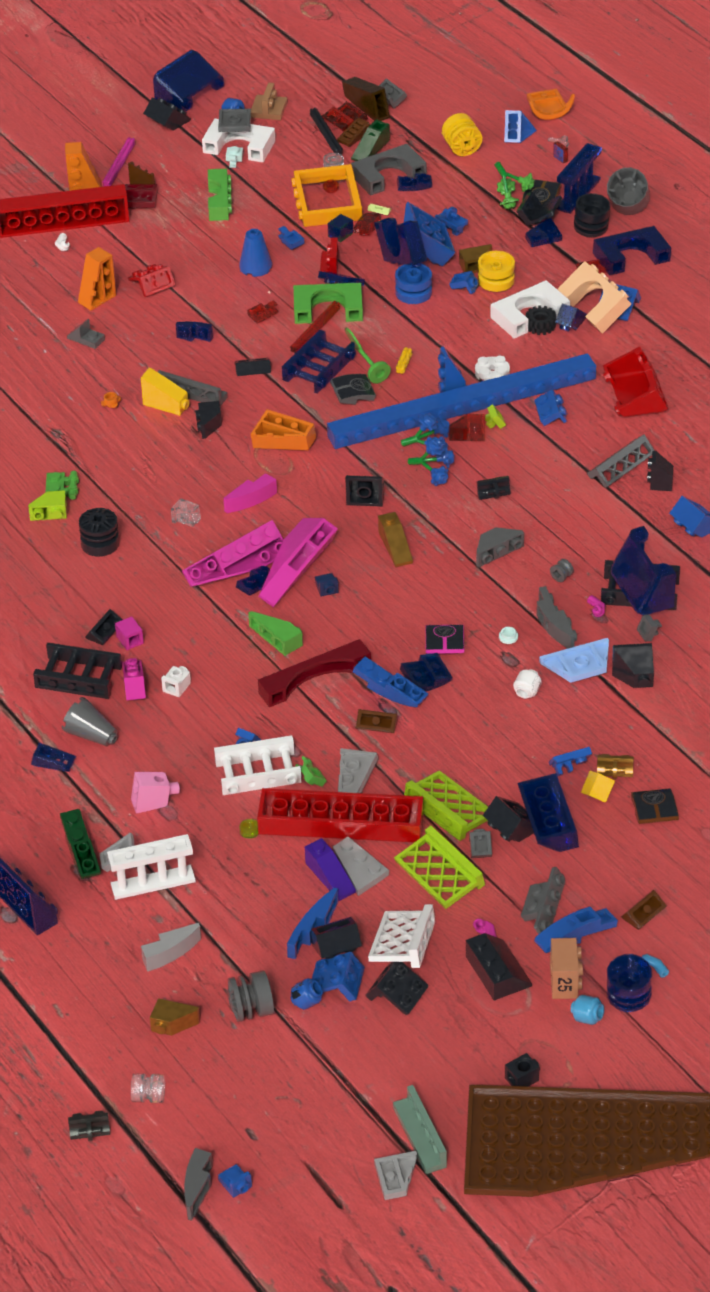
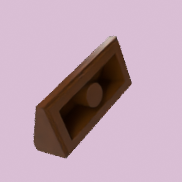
M358 709L355 728L395 733L398 715Z
M653 890L621 917L639 930L667 905Z

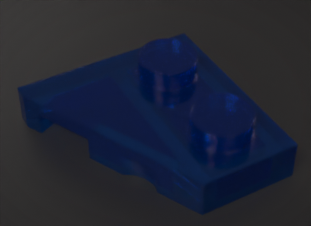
M549 218L526 232L525 239L532 248L562 241V234L552 218Z

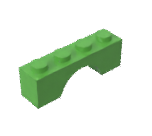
M227 168L208 169L209 192L217 194L208 198L209 221L229 220V213H232L231 175H227Z

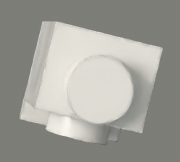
M173 666L166 676L163 675L161 678L163 692L180 697L191 683L190 672L184 666L179 668Z

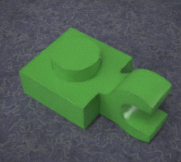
M302 756L303 766L296 764L295 767L300 766L301 772L305 776L304 780L307 783L322 787L327 780L320 770L312 765L309 758Z

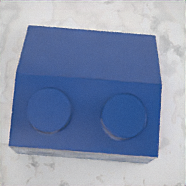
M681 496L669 513L674 517L673 521L681 527L684 525L686 527L685 531L693 537L695 534L700 537L710 534V512L701 504Z

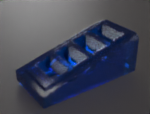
M39 743L33 754L31 765L69 772L76 756Z

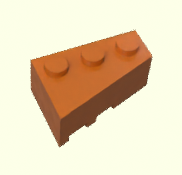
M82 142L65 143L69 191L102 187V181L98 177Z
M100 247L86 254L78 303L90 311L116 296L113 258L110 253Z

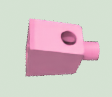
M134 772L131 801L136 813L166 807L169 795L179 794L178 782L169 783L164 772Z

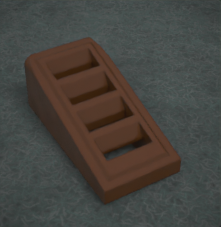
M357 118L337 138V141L348 147L352 146L362 139L370 123Z

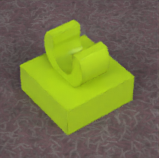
M493 404L487 407L489 414L483 418L487 422L486 425L489 429L493 428L496 424L500 429L506 426L499 410Z

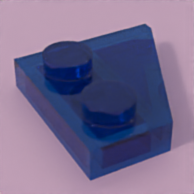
M319 271L318 278H322L325 283L334 284V282L336 284L361 283V286H364L365 279L353 278L332 272Z

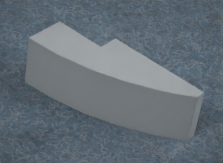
M199 923L158 934L159 941L141 946L142 960L147 972L173 962L193 948L201 940Z

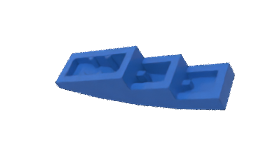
M338 888L331 889L320 898L301 919L287 942L288 958L296 959L302 944L311 946V929L329 924L338 904Z

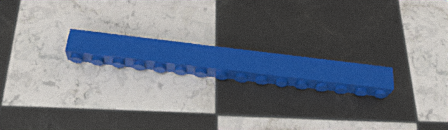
M587 353L327 423V437L334 449L420 427L422 425L419 422L420 414L430 413L436 417L437 422V418L446 420L487 409L492 404L498 406L546 393L552 389L557 390L596 379V364Z

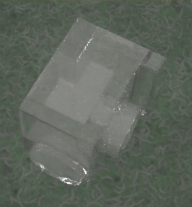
M180 498L171 508L172 523L180 522L193 527L201 518L199 505Z

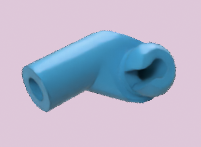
M644 954L638 961L639 965L644 969H647L649 965L652 966L661 978L669 974V970L663 962L654 956Z

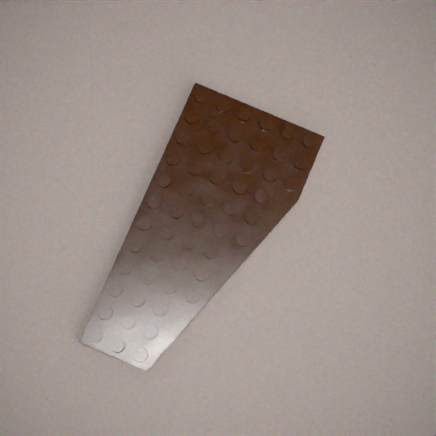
M469 1085L464 1194L534 1197L710 1157V1093Z

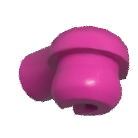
M480 918L473 922V927L478 933H486L497 937L492 923Z

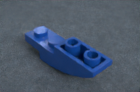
M366 656L353 669V673L368 682L367 688L402 705L418 707L429 694L398 672L392 675Z
M587 907L556 921L537 935L534 941L545 953L550 952L551 938H576L577 944H580L582 936L617 927L618 920L607 908L594 911L591 907Z

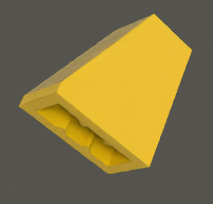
M148 368L141 376L143 405L181 416L184 410L188 409L187 391L152 368Z

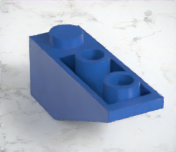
M444 346L440 347V354L438 355L440 368H438L440 378L438 388L440 393L466 386V381L460 369Z

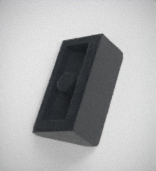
M267 357L235 361L237 376L271 373L270 359Z
M109 609L88 632L85 638L103 645L116 631L115 623L123 619Z

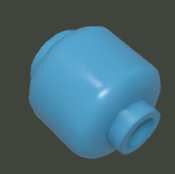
M580 995L572 1002L571 1013H573L575 1021L594 1025L603 1018L604 1005L597 997Z

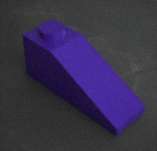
M322 838L304 847L306 865L329 891L333 888H338V901L356 893L355 887L335 853Z

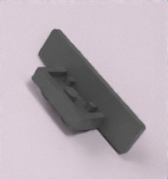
M552 867L548 882L530 885L521 913L524 921L536 919L534 929L538 934L553 924L565 885V877L557 867Z

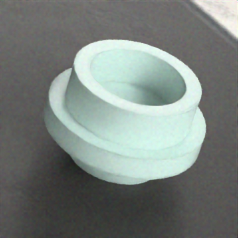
M504 627L499 633V640L505 644L515 643L518 640V633L513 627Z

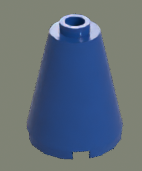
M250 229L246 232L239 262L240 271L245 275L247 273L252 274V277L268 274L270 268H272V260L263 234L258 229Z

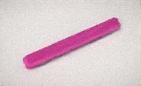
M128 137L102 181L103 186L112 185L135 145L134 138Z

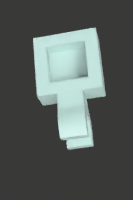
M227 147L226 161H230L229 168H236L237 161L242 162L244 153L242 147Z

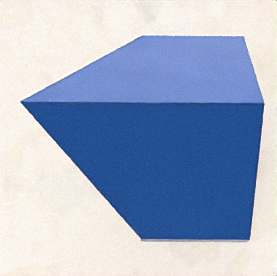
M505 110L504 143H521L537 131L522 111Z

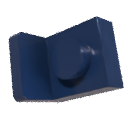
M333 573L315 576V584L320 597L339 593L338 579L334 577Z

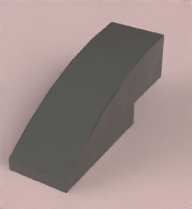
M195 1148L191 1155L184 1182L187 1217L191 1221L211 1188L212 1153Z

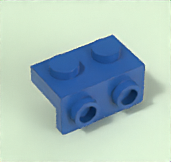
M553 389L534 399L540 421L544 426L558 418L563 423L567 422V411L562 405L564 403L563 398L560 394H556Z

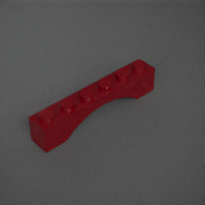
M358 639L258 679V693L270 708L287 701L290 694L298 686L314 677L329 673H353L354 667L365 656L371 660V652Z

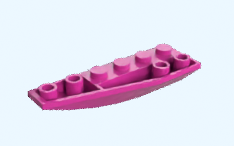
M303 518L283 540L258 597L274 608L332 542L338 528L324 518Z
M271 520L185 568L182 572L190 587L260 570L274 562L283 538L275 523Z

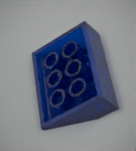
M0 855V898L37 936L58 924V911L55 905L50 904L43 893L38 892L32 882L22 876L18 868H14Z

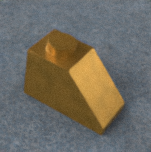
M158 998L150 1015L151 1031L170 1036L198 1025L200 1022L199 1007Z

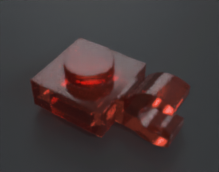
M274 300L266 305L260 303L247 310L248 316L258 324L270 318L271 315H276L279 312L275 308L278 304Z

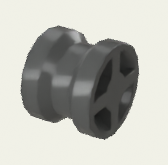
M560 559L557 565L555 564L550 568V574L557 582H563L567 576L572 575L574 572L572 564L566 559Z

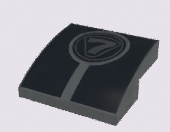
M366 374L342 375L332 378L330 381L340 403L356 405L358 399L374 401L376 397Z

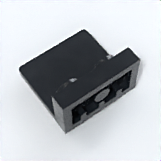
M391 962L385 967L365 996L371 1001L377 996L380 998L384 996L402 1013L408 1015L428 988V984L403 962Z

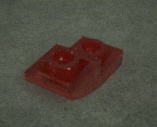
M363 214L355 224L353 233H359L361 236L369 235V233L375 230V223L381 221V214Z

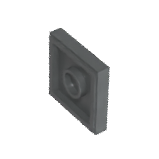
M219 109L218 132H250L251 109Z

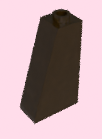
M357 77L342 81L345 97L372 120L383 121L390 118L384 87Z

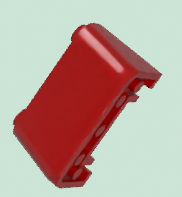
M640 346L603 365L605 371L603 376L607 383L611 382L618 400L616 401V406H614L618 415L630 417L662 413L669 409L656 372Z

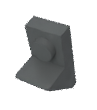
M87 319L67 335V339L96 349L105 340V335L91 330L90 321Z

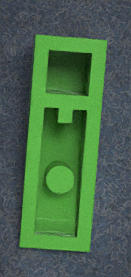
M253 611L248 613L249 627L284 656L303 646V633L300 628L295 627L291 622Z

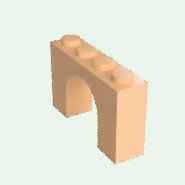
M584 261L557 290L568 298L570 305L574 307L588 292L594 289H603V296L600 302L585 316L603 334L631 303L627 300L629 296L623 290L619 292V287L613 281L609 283V278L603 272L599 274V269L594 264L589 265Z

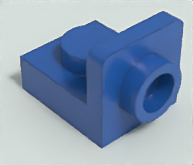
M472 271L455 274L449 283L451 289H463L466 287L470 294H473L479 285Z
M237 1164L218 1174L219 1182L233 1198L239 1194H244L252 1187L251 1174L248 1171L244 1173Z

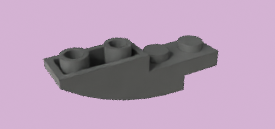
M546 586L539 587L536 615L541 625L561 645L566 648L574 647V641H577V634L575 630H572L570 617L566 616L564 610L559 611L558 607L554 606L553 595L548 592Z

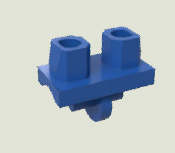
M455 207L445 208L441 214L435 215V218L445 223L447 229L451 228L452 234L456 236L463 233V227L468 224L467 219L457 214Z

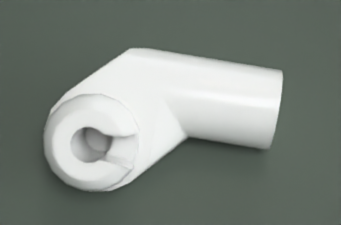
M61 233L55 242V246L60 251H67L70 246L69 242L65 243L67 239L65 233Z

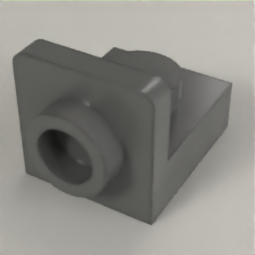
M476 829L470 832L471 858L492 857L490 831Z

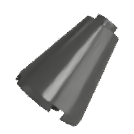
M79 698L82 701L79 704L75 702L65 715L63 721L66 722L65 727L62 726V730L104 746L113 745L118 738L117 729L86 698Z

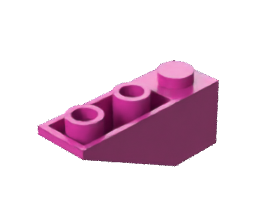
M136 658L127 659L126 662H122L126 700L144 699L146 695L142 662Z

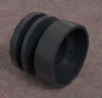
M593 193L584 194L577 199L574 215V229L577 233L586 237H598L606 233L610 214V202L608 199Z
M93 508L80 516L81 547L85 553L95 557L110 555L119 547L117 516L114 512L105 508Z

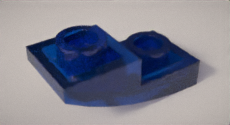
M415 173L414 178L398 176V191H419L431 188V175Z
M177 322L176 336L191 342L194 338L211 342L213 339L212 324L202 322Z
M260 566L252 569L249 577L237 581L236 588L249 596L260 591L270 568Z

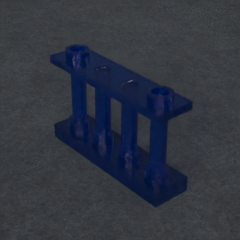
M587 143L557 176V182L564 184V198L561 200L560 206L557 208L558 210L571 214L575 209L577 199L584 194H588L601 180V177L593 175V163L602 153V147Z
M319 330L282 366V380L289 382L295 376L314 383V393L318 394L332 378L354 359L356 355L355 342H351L346 348L327 342L326 331ZM326 348L339 353V355L335 358L320 351ZM316 357L329 362V364L325 367L310 360ZM308 367L320 373L314 376L301 371V369Z

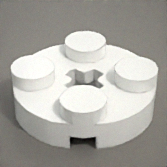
M504 356L480 357L475 365V376L477 379L480 377L484 381L510 374V366L505 361Z

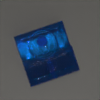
M438 653L420 655L419 661L401 663L400 666L404 677L424 691L441 687L452 681L453 678Z

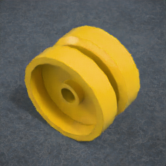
M497 250L482 254L478 260L479 285L483 289L493 292L505 291L511 288L515 282L514 257L507 252Z

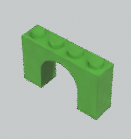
M361 283L293 285L295 324L312 323V309L322 302L341 304L345 308L346 322L363 321Z

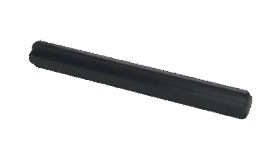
M311 108L310 116L334 154L337 156L339 154L342 155L343 148L317 108Z

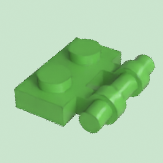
M71 471L69 477H65V472L47 473L45 493L48 491L65 490L66 497L69 496L71 500H74L78 494L77 484L79 483V476L77 472Z

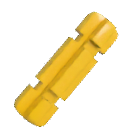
M405 347L396 365V373L403 374L412 356L411 348Z

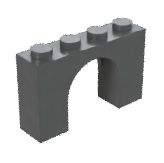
M408 144L351 163L355 180L370 196L385 191L384 177L379 173L383 169H399L412 181L427 176L426 162Z

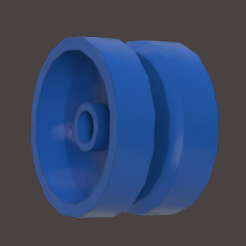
M408 263L398 267L395 271L396 297L407 304H419L429 300L432 296V271L430 268L420 263Z

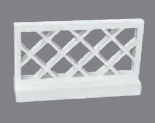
M425 904L423 911H385L368 956L369 962L411 961L412 968H420L435 925L433 904ZM403 951H405V952L407 953V954H398V953L403 952Z

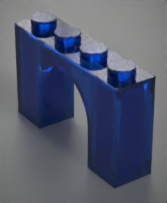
M386 218L374 222L384 261L391 262V264L412 265V267L421 266L422 262L427 261L418 221L410 220L397 225L396 218Z
M655 226L597 238L593 241V254L609 275L625 272L626 258L621 252L623 250H640L646 253L655 265L670 262L671 246Z

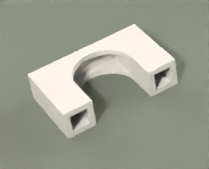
M214 118L202 139L203 153L218 155L223 146L229 141H249L248 160L264 162L275 143V128L251 124L250 132H218L219 119Z
M546 280L492 303L491 319L513 338H517L528 333V318L520 310L534 306L538 308V305H541V308L547 306V309L550 307L555 311L556 320L570 315V300Z

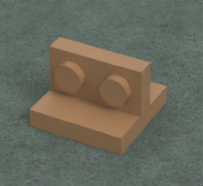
M268 83L264 95H256L251 108V118L282 119L288 101L287 97H277L274 83Z

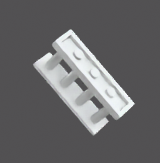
M292 735L214 748L216 767L223 766L226 778L221 779L223 795L301 783L300 766L293 767L290 755H294ZM282 757L285 769L273 770L270 759ZM263 760L265 772L253 773L251 762ZM243 763L246 775L234 777L231 765Z
M188 834L108 851L107 857L111 871H117L118 881L110 882L115 900L196 882L191 865L186 866L185 856L193 855ZM177 858L178 868L166 870L165 860ZM157 862L158 872L146 874L145 865ZM137 867L138 876L126 879L125 869Z

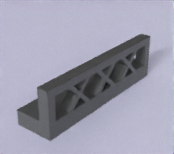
M161 370L158 371V373L187 391L189 399L199 402L219 401L221 407L228 398L227 392L222 391L221 388Z
M643 434L587 472V475L590 479L597 476L606 488L650 457L652 451L655 450ZM642 444L647 449V454L640 453V446ZM628 454L635 455L634 463L628 461ZM616 462L623 464V471L616 470ZM602 472H611V479L607 481Z

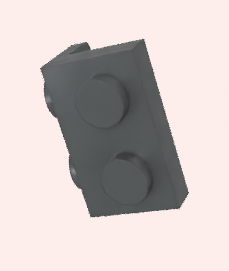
M385 79L379 85L385 88L387 103L392 108L398 106L407 97L403 90L388 79Z

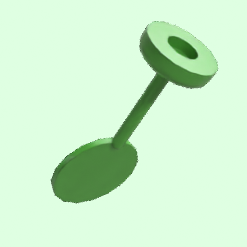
M346 327L345 332L349 340L371 366L367 373L368 379L375 384L383 382L390 375V366L384 361L374 363L363 351L351 330Z

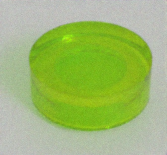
M246 819L240 823L239 830L242 837L251 839L259 835L258 822L256 820Z

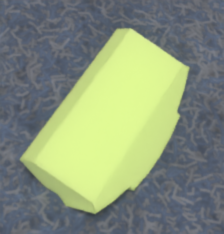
M370 204L368 211L388 215L391 212V208Z

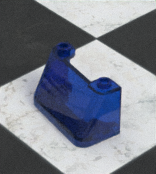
M189 50L156 72L153 78L154 97L157 100L160 97L167 101V103L169 102L186 112L193 105L192 96L210 84L214 90L224 87V78L199 52Z
M644 526L630 531L611 565V574L634 610L638 614L648 615L674 607L676 572L666 563L653 565L644 551L645 542L649 537V533Z

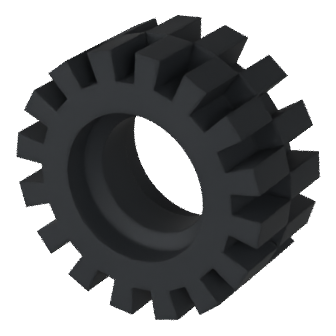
M538 305V308L534 306L533 309L529 308L526 311L528 331H532V334L537 333V335H540V333H543V335H546V332L550 334L551 331L555 330L556 313L552 308L549 307L547 309V306L541 308V305Z

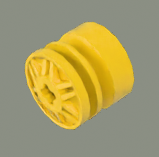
M454 114L442 126L441 133L456 155H471L479 149L482 143V134L467 114Z

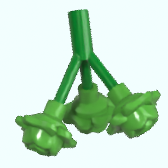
M496 162L494 166L502 176L501 182L497 183V192L505 195V199H503L500 205H503L505 209H512L516 207V202L519 199L511 197L512 191H515L516 184L511 178L521 183L522 192H525L527 189L531 190L535 180L532 178V173L525 177H517L506 172L502 164Z

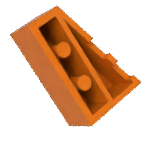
M266 409L250 434L253 448L309 450L316 439L313 423Z

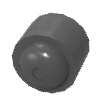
M629 167L621 168L610 176L607 183V193L612 207L618 213L635 215L647 206L650 199V190L643 173Z

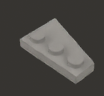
M340 748L341 760L339 765L338 792L361 793L378 760V755L376 752Z
M346 837L333 846V852L355 887L358 896L389 876V870L351 838Z

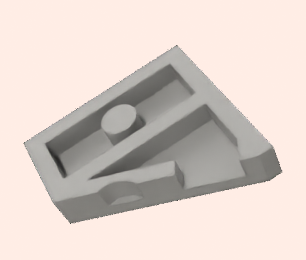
M416 1151L374 1159L384 1200L407 1196L417 1161Z

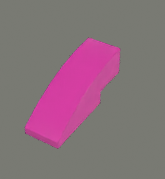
M265 473L255 482L245 481L223 498L224 512L240 511L269 499L277 493L276 479Z

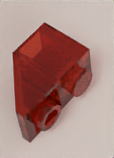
M466 414L449 425V441H485V414Z

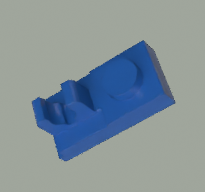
M589 746L552 757L549 765L555 768L557 776L563 774L562 766L567 768L568 773H571L573 771L572 763L576 762V765L587 762V759L592 755V751Z

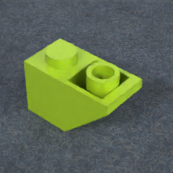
M65 490L48 491L28 505L30 521L67 519Z

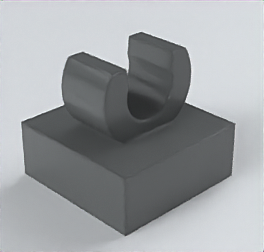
M650 614L643 615L637 631L645 642L652 641L653 637L659 634L657 628L662 627V624L659 620H653Z

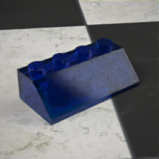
M557 773L517 783L537 844L558 852L578 848L577 830Z

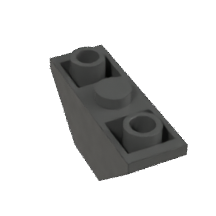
M496 527L481 534L476 551V566L479 568L523 547L524 532L522 530Z

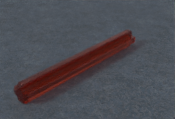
M333 301L290 346V351L297 354L340 309V303Z

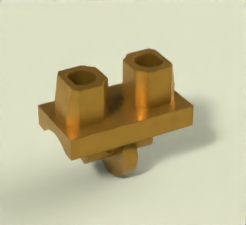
M598 755L597 773L604 776H613V779H617V776L633 777L634 757L629 755Z

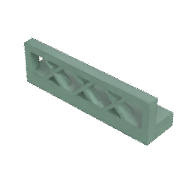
M408 1086L407 1098L393 1102V1109L414 1151L417 1152V1158L425 1174L447 1168V1151L414 1086Z

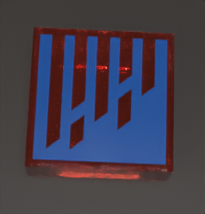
M559 141L553 144V157L563 164L568 162V148Z

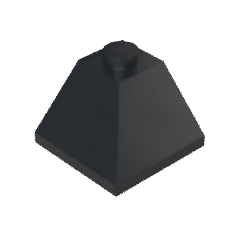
M652 643L613 645L612 676L633 688L653 687Z

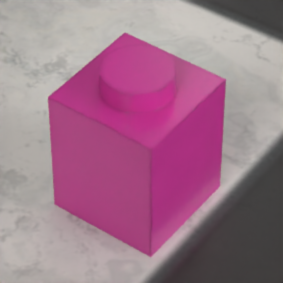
M133 617L115 623L116 637L126 650L144 644L142 629Z

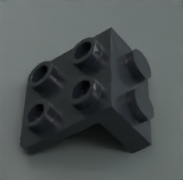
M530 192L527 193L516 212L527 227L532 224L537 225L543 219H549L555 214V210L560 206L562 197L559 195L541 204L535 194Z

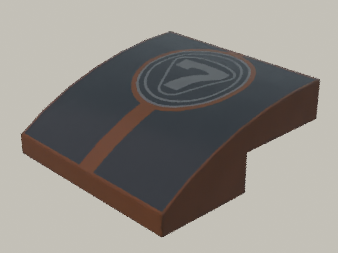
M671 788L631 792V800L635 807V816L639 824L679 820Z

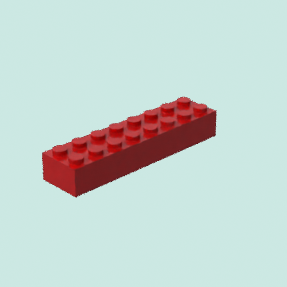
M125 184L0 199V238L129 222Z
M262 788L257 816L258 834L338 839L349 837L356 840L414 843L421 838L424 814L423 796Z

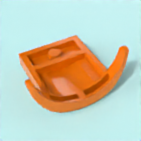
M557 88L527 93V100L532 112L543 120H553L564 116L572 107L575 94H571L569 101L565 103Z

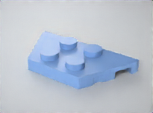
M604 638L539 657V662L569 682L607 673L609 639Z

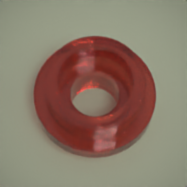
M331 179L323 183L325 192L335 193L338 191L339 183Z

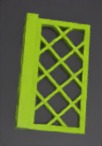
M440 770L417 783L411 780L405 785L404 795L423 796L424 814L459 841L465 839L468 831L488 821L483 815L475 814V811L485 812L488 806ZM437 779H440L441 781L444 782V784H443V783H433V781H435V780H437ZM423 788H430V791H425ZM433 789H442L444 793L433 792ZM447 790L456 791L458 794L447 793ZM436 798L444 799V802H441ZM447 799L458 800V803L447 802ZM461 801H469L472 805L461 804ZM451 809H458V812H453ZM461 810H470L472 814L461 813ZM464 819L472 820V822L468 823Z
M432 826L425 829L426 834L394 857L395 861L445 909L453 905L475 887L479 890L485 886L482 872ZM425 843L430 846V851H419V847ZM407 856H415L414 863H405L403 859ZM418 856H429L428 863H417ZM432 856H441L443 858L442 863H432ZM416 868H427V874L418 875ZM431 868H442L441 875H430ZM445 868H454L456 870L455 875H444ZM429 880H440L439 887H430ZM443 880H454V887H443ZM458 880H467L469 882L465 887H457ZM442 892H453L452 897L446 901L441 897Z

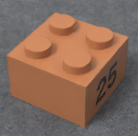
M551 938L550 974L552 999H574L578 997V990H582V977L579 976H583V966L581 961L578 960L581 959V946L577 947L576 938Z

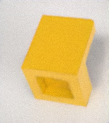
M589 771L581 793L606 802L615 780Z

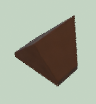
M133 161L128 163L130 184H155L154 173H147V169L142 170L140 165L135 166Z

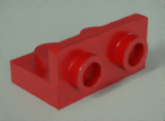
M331 238V244L327 245V251H322L320 274H337L338 238Z

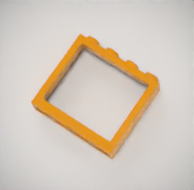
M351 164L294 171V178H291L292 188L295 187L293 189L294 198L298 199L296 200L297 210L300 209L298 215L299 219H302L304 227L362 220V206ZM346 179L352 206L307 211L302 184Z

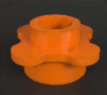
M108 392L104 394V401H101V405L116 408L118 406L117 403L121 401V397L117 396L115 392Z

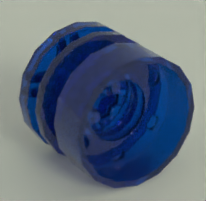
M624 954L612 960L607 968V998L610 1004L624 1012H635L643 1009L649 1003L652 995V968L644 958L634 954Z

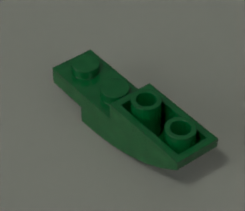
M80 809L60 813L68 848L80 878L84 879L100 875L101 871Z

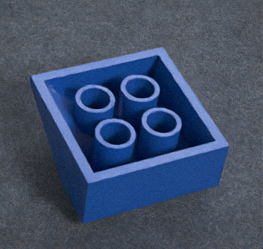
M407 202L402 231L404 245L410 250L417 251L420 256L427 257L432 263H437L443 267L455 254L445 223Z

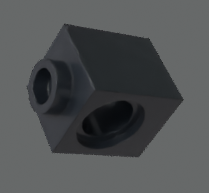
M525 1053L505 1064V1079L511 1086L529 1087L539 1081L540 1066L535 1059H532Z

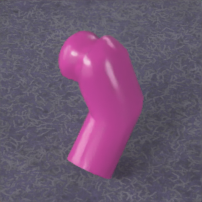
M593 595L589 596L587 603L594 607L592 609L593 615L595 617H602L605 614V603Z

